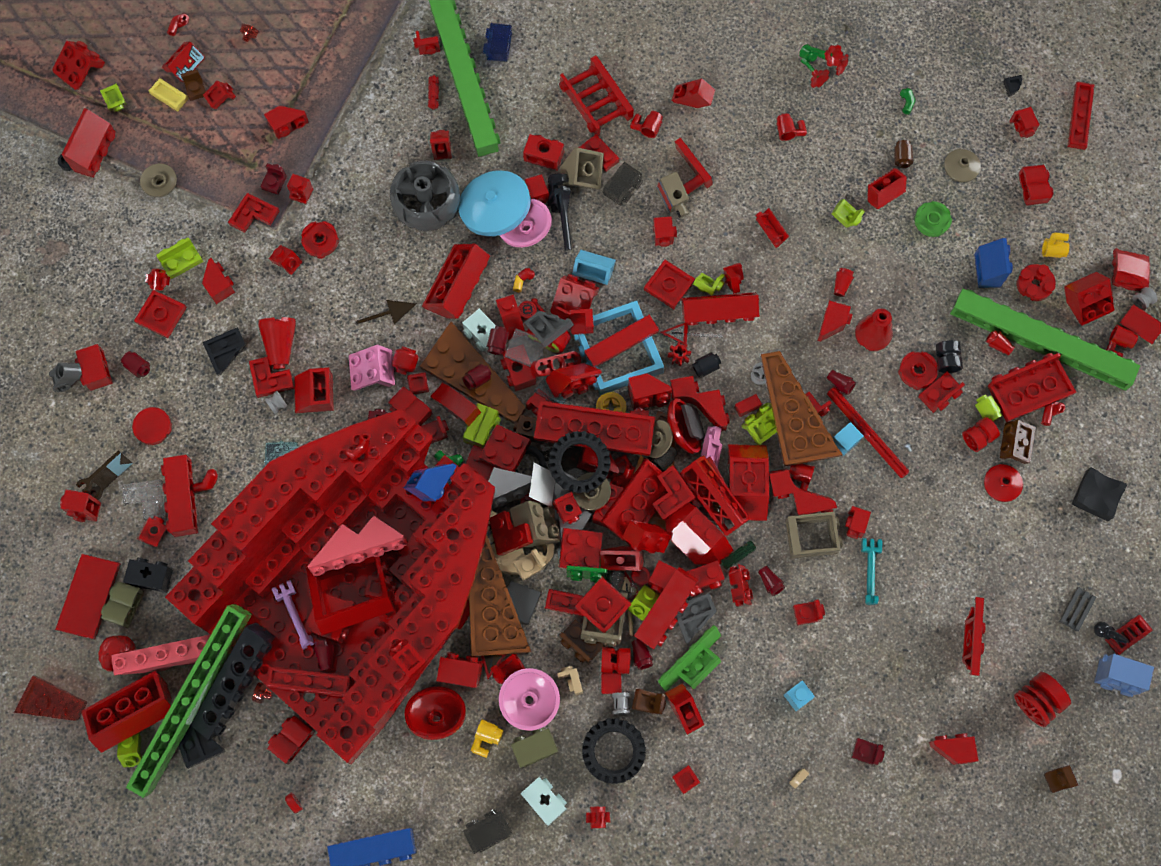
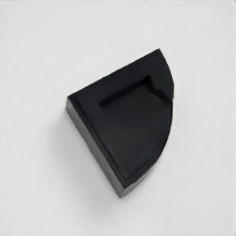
M1022 75L1004 79L1003 83L1008 97L1013 96L1020 89Z

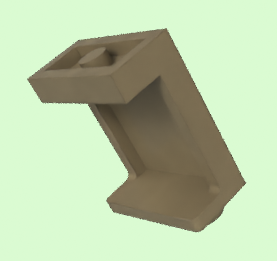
M621 593L627 599L628 593ZM625 612L606 633H602L584 616L581 639L591 644L603 642L604 645L610 647L620 645Z

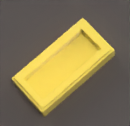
M161 78L149 90L152 96L176 111H179L189 99L186 94Z

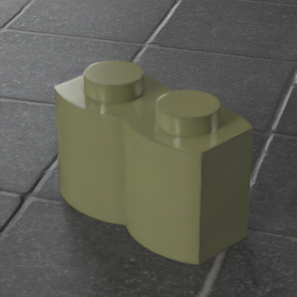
M118 581L110 590V600L101 610L102 619L128 629L142 600L144 591Z

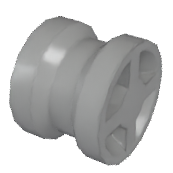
M1145 287L1141 290V293L1134 294L1132 300L1135 306L1141 310H1146L1149 305L1155 304L1158 298L1151 288Z
M759 362L753 366L751 379L755 384L763 385L766 384L765 376H763L762 362Z
M275 391L273 396L264 399L275 415L281 408L287 407L278 391Z

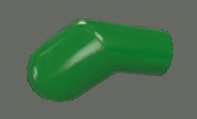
M906 88L900 91V96L906 100L902 112L909 115L916 103L913 91L910 88Z
M439 450L434 455V458L440 461L445 454ZM460 454L447 456L458 466L463 463V457Z

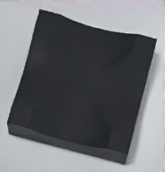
M1090 467L1085 471L1071 505L1105 521H1110L1115 516L1118 503L1127 484L1107 477Z

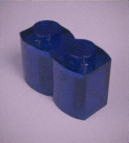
M491 23L490 28L486 29V39L488 41L484 43L483 54H486L487 60L508 62L512 39V25Z

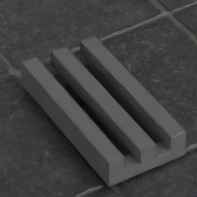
M1077 587L1059 622L1076 632L1079 631L1096 596H1091L1089 592H1084L1082 588ZM1081 595L1082 597L1068 622L1066 619L1078 596ZM1086 599H1088V602L1084 610L1082 611L1076 625H1074L1073 623L1076 620L1084 602L1086 601Z

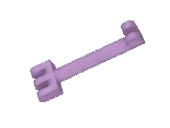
M288 580L287 585L289 589L286 590L282 583L279 585L281 593L278 592L276 587L272 588V591L278 602L284 600L300 637V644L305 649L308 645L315 643L312 636L307 634L291 596L296 594V590L292 581Z

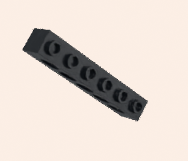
M257 622L246 626L190 725L208 740L215 736H220L225 731V724L234 715L235 706L243 699L245 695L243 692L253 682L255 671L262 666L264 655L273 646L271 644L275 638L273 634Z

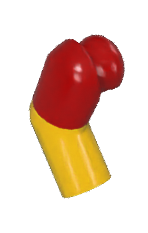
M524 268L515 276L513 291L521 293L524 281L526 279L532 280L535 272L530 268Z

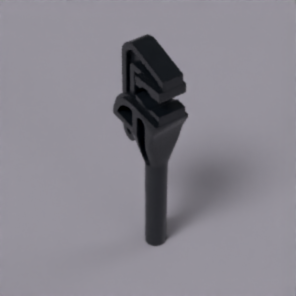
M551 174L548 177L549 198L547 205L551 207L553 213H560L564 249L572 250L568 221L571 190L570 186H561L563 183L568 182L569 178L567 174Z

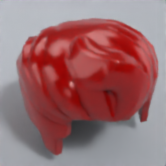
M127 636L107 637L103 640L98 653V659L102 668L113 672L112 655L136 650L135 644Z

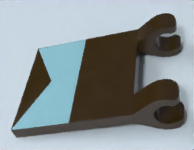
M118 450L91 476L79 480L76 486L80 488L83 484H86L82 492L89 493L90 495L96 492L94 498L99 500L104 489L133 463Z

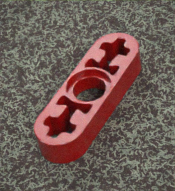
M571 351L532 362L530 369L535 377L547 376L553 370H556L553 367L554 359L559 361L560 366L558 369L580 364L581 356L578 352ZM571 358L574 359V362H570V363H566V362H565V360H567V359H571ZM539 366H547V369L538 370Z

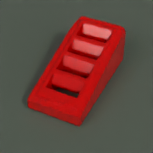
M1137 615L1115 631L1119 634L1123 632L1129 642L1122 643L1123 646L1120 647L1113 639L1104 640L1116 655H1120L1153 630L1141 615ZM1130 627V629L1134 632L1136 637H1134L1127 628Z

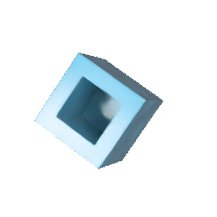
M850 422L833 437V441L844 456L862 440L863 435Z
M803 680L784 694V697L795 711L815 697Z

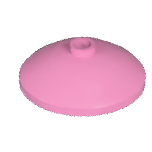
M531 199L530 209L525 219L513 230L500 235L502 240L508 245L520 248L529 247L541 241L549 232L552 223L548 207L539 200Z
M527 668L514 672L504 681L499 693V706L502 715L512 726L521 730L531 731L546 726L555 717L560 704V694L556 683L548 674L538 669ZM531 696L533 702L527 704L525 701L526 697Z

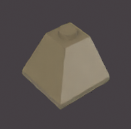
M574 148L561 165L560 174H567L569 181L562 185L600 190L604 153Z

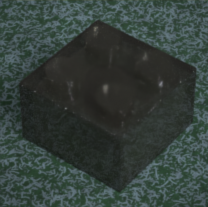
M494 809L484 815L485 819L479 822V820L475 819L465 825L467 829L463 830V833L474 854L477 855L514 835L501 810L497 811Z

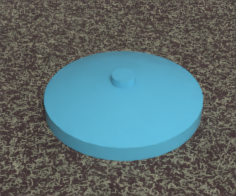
M491 171L476 177L463 190L460 196L459 214L465 226L472 232L482 236H498L513 230L525 219L530 209L531 196L526 183L518 175L508 171Z

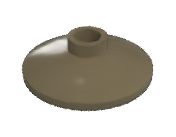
M957 149L947 155L944 161V168L951 179L958 182H969L978 176L981 164L979 158L973 152L966 149Z
M153 164L143 171L140 178L141 188L147 195L152 197L168 195L173 191L177 183L175 171L166 164Z
M657 420L654 422L651 454L648 457L659 458L670 448L673 432L666 421Z
M594 473L583 474L577 480H586L593 476ZM605 479L598 488L590 492H573L578 506L585 510H597L603 507L611 496V487L608 480ZM590 492H596L594 496H589Z

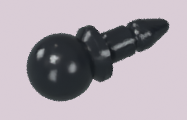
M1101 621L1095 624L1094 633L1098 637H1104L1107 640L1113 639L1120 643L1128 642L1122 634L1115 632L1114 627L1109 626L1106 622Z

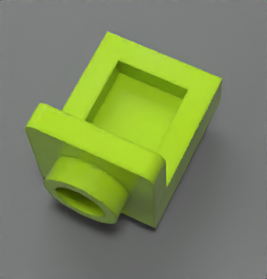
M117 84L100 90L109 111L118 112L124 109V105H127Z
M841 199L831 214L847 228L857 226L862 221V215L865 211L863 209L856 210L845 199Z
M701 273L695 279L693 285L697 286L700 291L713 295L716 291L720 292L725 282L723 279L725 275L721 274L715 281Z
M644 585L627 610L643 621L660 595Z
M140 733L118 744L117 758L124 768L134 767L142 759L140 754Z

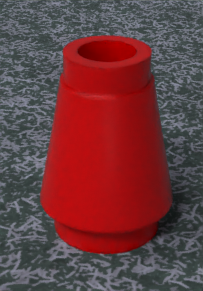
M840 268L836 272L834 295L839 297L845 296L854 279L853 271Z
M995 329L985 340L989 347L1006 355H1010L1015 348L1001 331H996Z

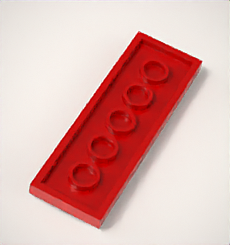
M539 401L534 440L557 443L558 439L564 437L567 433L586 431V433H592L597 438L599 437L607 446V450L650 456L655 417ZM582 444L573 445V446L588 447L587 445H582Z

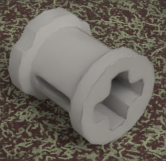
M612 693V698H614V711H612V715L630 714V710H628L629 693Z

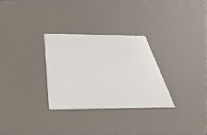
M534 463L529 497L547 506H552L555 480L550 470Z

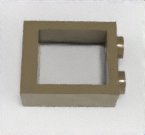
M835 512L788 516L785 520L791 559L838 554L840 548L843 547L842 538L838 536L837 529H839L840 524L838 517H835ZM827 521L831 548L801 551L797 524Z

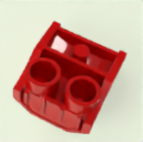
M1115 248L1113 250L1114 259L1112 260V266L1114 267V275L1111 278L1112 285L1140 292L1143 288L1149 287V256Z

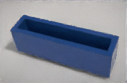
M412 828L327 846L330 866H371L370 864L379 862V866L391 864V859L399 858L400 861L412 859V854H417Z

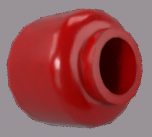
M404 346L401 349H396L392 360V366L396 368L395 372L407 375V372L412 373L415 371L419 356L415 354V350Z

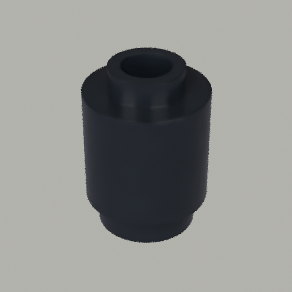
M710 352L696 359L692 367L698 377H705L720 369L721 360L717 354Z

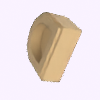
M800 769L790 780L789 784L794 789L797 788L809 773L805 769Z

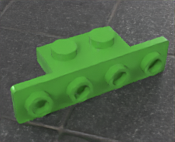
M715 625L707 629L703 636L696 643H693L689 650L682 657L678 658L668 671L661 675L658 683L665 692L679 678L694 690L721 662L720 658L709 650L721 637Z

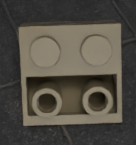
M527 501L510 508L514 527L523 523L530 526L533 543L525 547L531 548L560 542L559 528L556 524L555 511L552 506H547L541 502Z

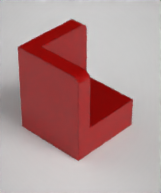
M592 309L570 310V320L574 324L571 327L572 335L594 333Z

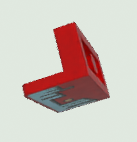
M184 42L162 68L166 72H172L183 82L181 74L189 70H195L205 59V56L191 42Z

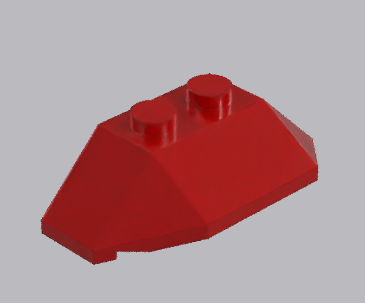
M691 503L665 520L666 532L672 535L670 541L694 564H709L717 560L721 564L734 551L725 535Z

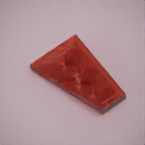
M32 676L14 713L78 721L87 701L38 676Z

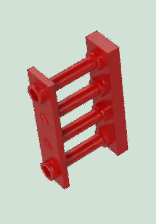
M597 55L590 58L589 69L567 80L563 73L560 74V89L562 92L567 93L586 121L590 133L597 134L600 137V126L619 116H624L627 121L633 119V107ZM592 75L598 78V83L579 93H576L572 87ZM600 89L607 91L608 96L588 107L582 102L583 98ZM610 102L616 104L617 109L596 121L591 115L592 112Z

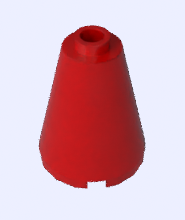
M881 308L862 318L855 328L857 342L869 351H879L887 347L893 337L891 313Z
M275 317L259 319L258 327L269 365L273 366L275 370L285 369V366L289 365L296 319L281 317V319H275Z

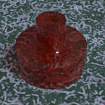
M244 23L240 28V32L244 34L242 40L245 42H249L250 38H256L259 32L256 28Z
M258 682L253 692L252 701L261 704L264 699L271 700L273 692L267 691L268 687L264 683Z

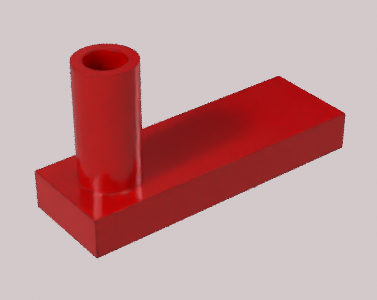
M681 137L675 141L677 151L696 174L695 177L683 185L687 195L703 184L706 188L712 186V177Z

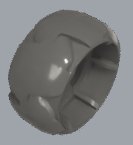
M421 160L412 162L409 167L402 168L395 175L390 186V202L394 214L404 225L409 228H416L419 231L428 232L442 228L448 220L454 218L460 205V191L456 178L445 166L441 167L434 161ZM447 192L446 201L434 210L430 203L433 195ZM403 195L417 196L418 201L422 203L419 212H416L415 209L409 210L406 207Z

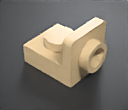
M535 548L528 555L515 561L513 565L524 581L542 571L546 566V559L542 552H538Z
M572 666L560 669L561 672L557 673L558 679L571 677L570 680H567L570 692L574 691L575 696L583 694L577 668L573 669Z

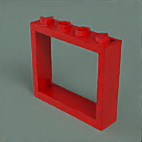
M385 554L366 558L360 563L347 564L341 569H331L319 576H314L307 567L308 565H306L315 622L322 635L394 611L392 602H395L396 599L393 590H389L392 587L389 575L386 576L389 570L386 562H383L386 560ZM375 562L383 596L327 614L321 580Z

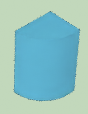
M580 250L575 259L572 275L608 285L616 260Z

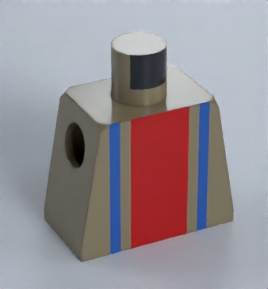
M676 171L660 178L656 190L668 212L676 211L679 218L687 216L689 212L686 204L689 197L678 172Z

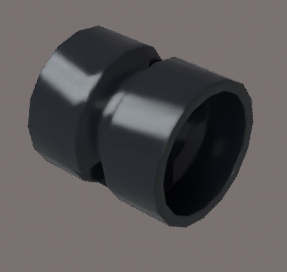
M947 340L935 345L936 356L939 357L937 360L938 372L955 373L963 369L962 357L959 356L962 353L959 341Z

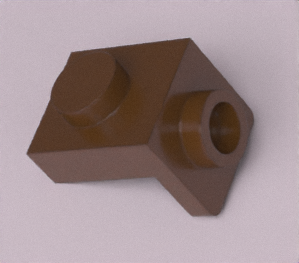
M635 689L632 709L649 714H662L666 707V694Z

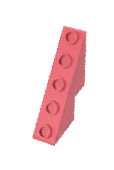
M373 516L359 534L342 524L307 567L314 576L324 574L325 571L341 569L350 563H360L366 558L378 557L387 551L400 550L408 543L402 534Z
M210 635L112 655L114 676L148 673L155 670L157 672L166 671L173 666L195 664Z

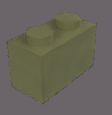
M542 727L532 731L533 735L527 738L525 735L514 739L511 747L521 769L558 753L549 728L544 729Z

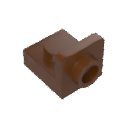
M197 69L189 70L181 74L189 100L193 101L203 98L206 90Z
M1070 765L1044 773L1052 793L1078 786Z

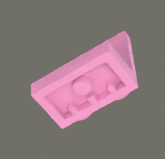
M375 345L350 354L351 390L356 391L376 383L387 387L394 386L392 350Z

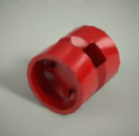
M983 417L975 423V426L963 431L962 437L971 450L979 452L987 446V443H991L999 438L1000 432L991 419Z
M602 647L601 673H613L616 670L618 674H629L630 648L615 650L613 647ZM611 658H617V662H611Z

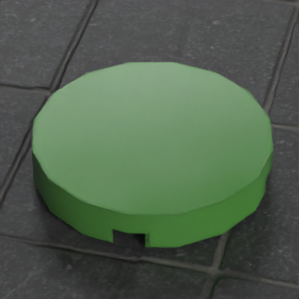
M937 201L922 204L914 217L917 229L929 237L943 235L948 231L952 223L949 209Z

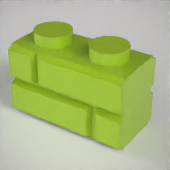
M477 403L476 406L481 413L469 427L467 426L462 438L463 442L469 445L484 448L496 425L500 424L501 418H499L497 410Z

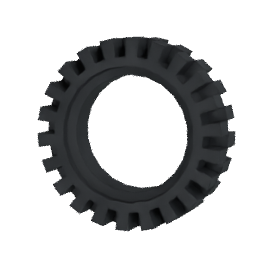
M573 431V433L565 434L564 437L558 439L550 452L549 467L551 475L561 488L569 492L587 493L595 490L604 482L609 473L610 454L607 446L599 437L597 438L592 433H586V431ZM573 445H587L597 455V470L593 476L586 480L578 481L571 479L562 469L561 458L563 453Z
M609 718L600 721L591 727L583 741L582 756L585 766L591 775L604 783L617 784L626 782L639 772L645 760V741L640 731L626 720ZM608 732L621 733L632 744V759L626 767L620 770L613 771L602 767L595 757L596 742Z

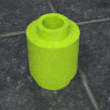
M985 394L976 400L977 404L975 407L982 418L988 417L995 421L1002 416L1001 410L992 396L987 397Z

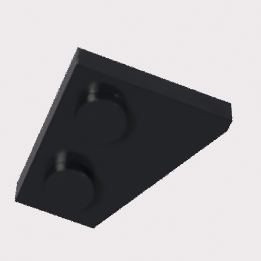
M238 327L202 342L217 376H220L246 346Z
M189 726L178 746L185 766L188 769L225 752V749L212 738L208 740L192 726Z

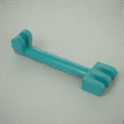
M866 538L861 540V552L868 553L867 595H865V604L876 605L879 602V596L875 595L876 553H882V539L877 540V547H874V539L869 540V546H867Z

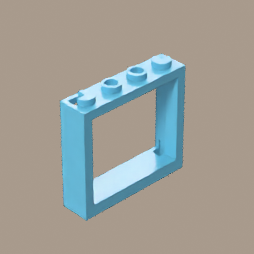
M634 301L594 315L593 324L595 326L631 313L634 322L644 318L638 302ZM573 335L574 340L579 341L580 346H578L581 357L585 356L586 364L592 366L584 353L585 350L590 348L585 335ZM652 336L642 341L652 366L603 382L600 375L597 378V382L592 384L600 395L628 386L629 377L646 373L654 377L664 372V365Z

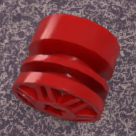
M1040 672L1029 681L1030 686L1025 685L1021 688L1022 691L1019 690L1014 694V699L1021 710L1034 723L1041 727H1046L1050 721L1056 718L1055 713L1060 714L1071 705V699L1058 681L1049 674Z

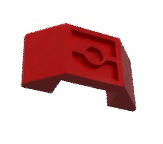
M728 444L729 490L751 518L748 521H767L769 504V456L767 446Z

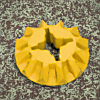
M607 392L597 400L596 409L609 410L606 407L609 406L611 400L613 406L617 407L613 411L626 412V401L618 393Z

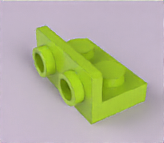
M189 238L179 240L175 245L161 250L156 255L171 280L203 262Z
M765 403L760 406L759 411L746 417L745 422L741 425L743 429H747L756 444L761 445L777 432L771 403Z

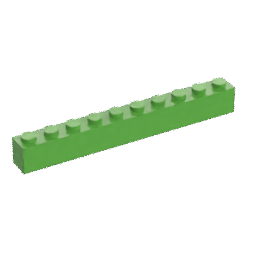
M429 0L430 9L477 155L481 157L499 152L498 144H501L498 133L495 134L493 130L496 128L494 119L489 118L488 115L491 113L488 103L484 102L486 96L484 89L479 87V83H481L479 74L474 72L476 65L474 59L469 56L471 53L469 43L464 41L466 39L464 28L460 29L459 26L461 24L459 13L455 14L454 11L457 10L455 0Z
M962 288L950 312L951 315L992 332L994 329L1001 331L1008 340L1042 355L1060 353L1059 361L1125 391L1134 384L1141 366L1131 359L1122 358L1113 351H1106L1099 348L1097 344L1085 342L1078 336L1069 335L1060 328H1053L1041 320L1032 319L1025 313L1016 312L1007 305L995 303L992 299L979 296L969 289L965 290Z
M237 604L227 605L128 782L127 789L142 798L154 791L252 613Z

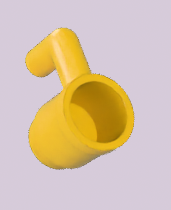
M1052 233L1050 238H1046L1043 242L1042 256L1054 258L1067 257L1069 243L1064 241H1068L1069 234Z
M482 719L471 747L472 753L487 758L490 750L480 747L482 741L491 745L492 743L498 745L504 730Z

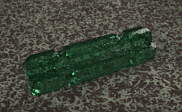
M748 541L744 544V547L741 546L729 554V557L722 559L721 565L723 568L729 569L733 563H738L748 556V553L750 554L755 551V544L752 541Z

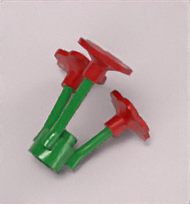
M805 44L799 52V56L802 58L801 63L805 64L812 72V88L816 86L821 87L829 79V71L827 69L815 70L809 62H814L817 57L827 60V66H837L836 75L838 76L844 72L848 64L849 55H843L841 46L838 44L835 46L831 45L826 51Z

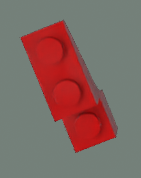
M693 376L670 380L669 386L672 388V400L678 398L685 403L696 406L713 426L721 428V432L726 431L728 424H730L728 413L724 411L723 406H726L725 397L720 394L719 389L699 393L698 382H694Z
M787 468L769 472L773 496L783 499L790 497L789 494L792 493L797 515L813 514L819 511L821 513L833 512L832 509L837 508L836 502L832 498L795 486Z

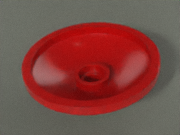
M676 398L670 402L667 414V423L673 432V439L685 451L691 454L698 453L701 450V440L697 441L695 438L690 437L681 405L685 404V402Z
M429 687L417 692L410 698L404 711L405 722L409 730L418 737L428 740L443 739L454 734L464 723L466 717L465 703L458 693L449 688Z

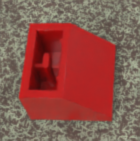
M1094 272L1064 286L1066 302L1080 325L1083 326L1114 311L1110 278Z
M580 363L553 370L545 380L555 399L561 397L566 399L576 393L578 395L586 393L589 390V386L597 382V378L601 375L602 371L586 363Z
M329 367L308 369L294 376L295 413L334 411L333 374Z
M646 373L629 377L628 393L633 409L643 408L648 410L649 407H663L670 402L671 386Z

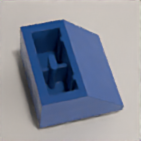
M1007 238L979 246L976 250L974 257L978 288L1001 287L1010 273H1012L1013 265L1012 262H1009L1010 245H1007Z
M454 463L442 464L415 470L404 486V489L422 501L439 500L445 492L444 486L447 481H451L450 478L454 475L457 465Z

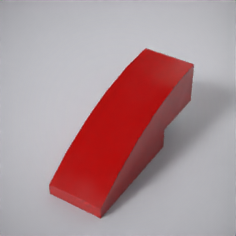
M444 383L430 396L468 427L481 413L475 404Z

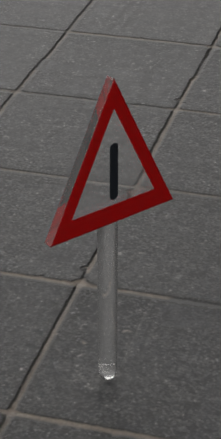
M682 323L659 332L676 342H680L682 345L687 344V336L723 337L722 334L688 333V323Z

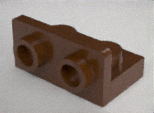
M1020 420L1005 423L1000 447V458L1003 460L1011 458L1023 464L1030 463L1036 427Z
M575 619L564 632L559 634L561 639L559 642L567 650L571 648L576 653L574 656L582 664L586 662L589 665L601 652L602 647L605 646L601 642H596L595 644L584 642V639H581L583 625Z

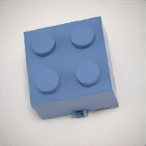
M1104 654L1103 658L1099 659L1094 682L1101 684V688L1107 690L1116 689L1121 691L1122 695L1133 697V695L1149 691L1154 667L1116 654L1109 656Z

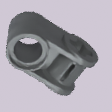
M58 363L49 372V376L54 383V392L67 391L80 379L82 370L79 363Z

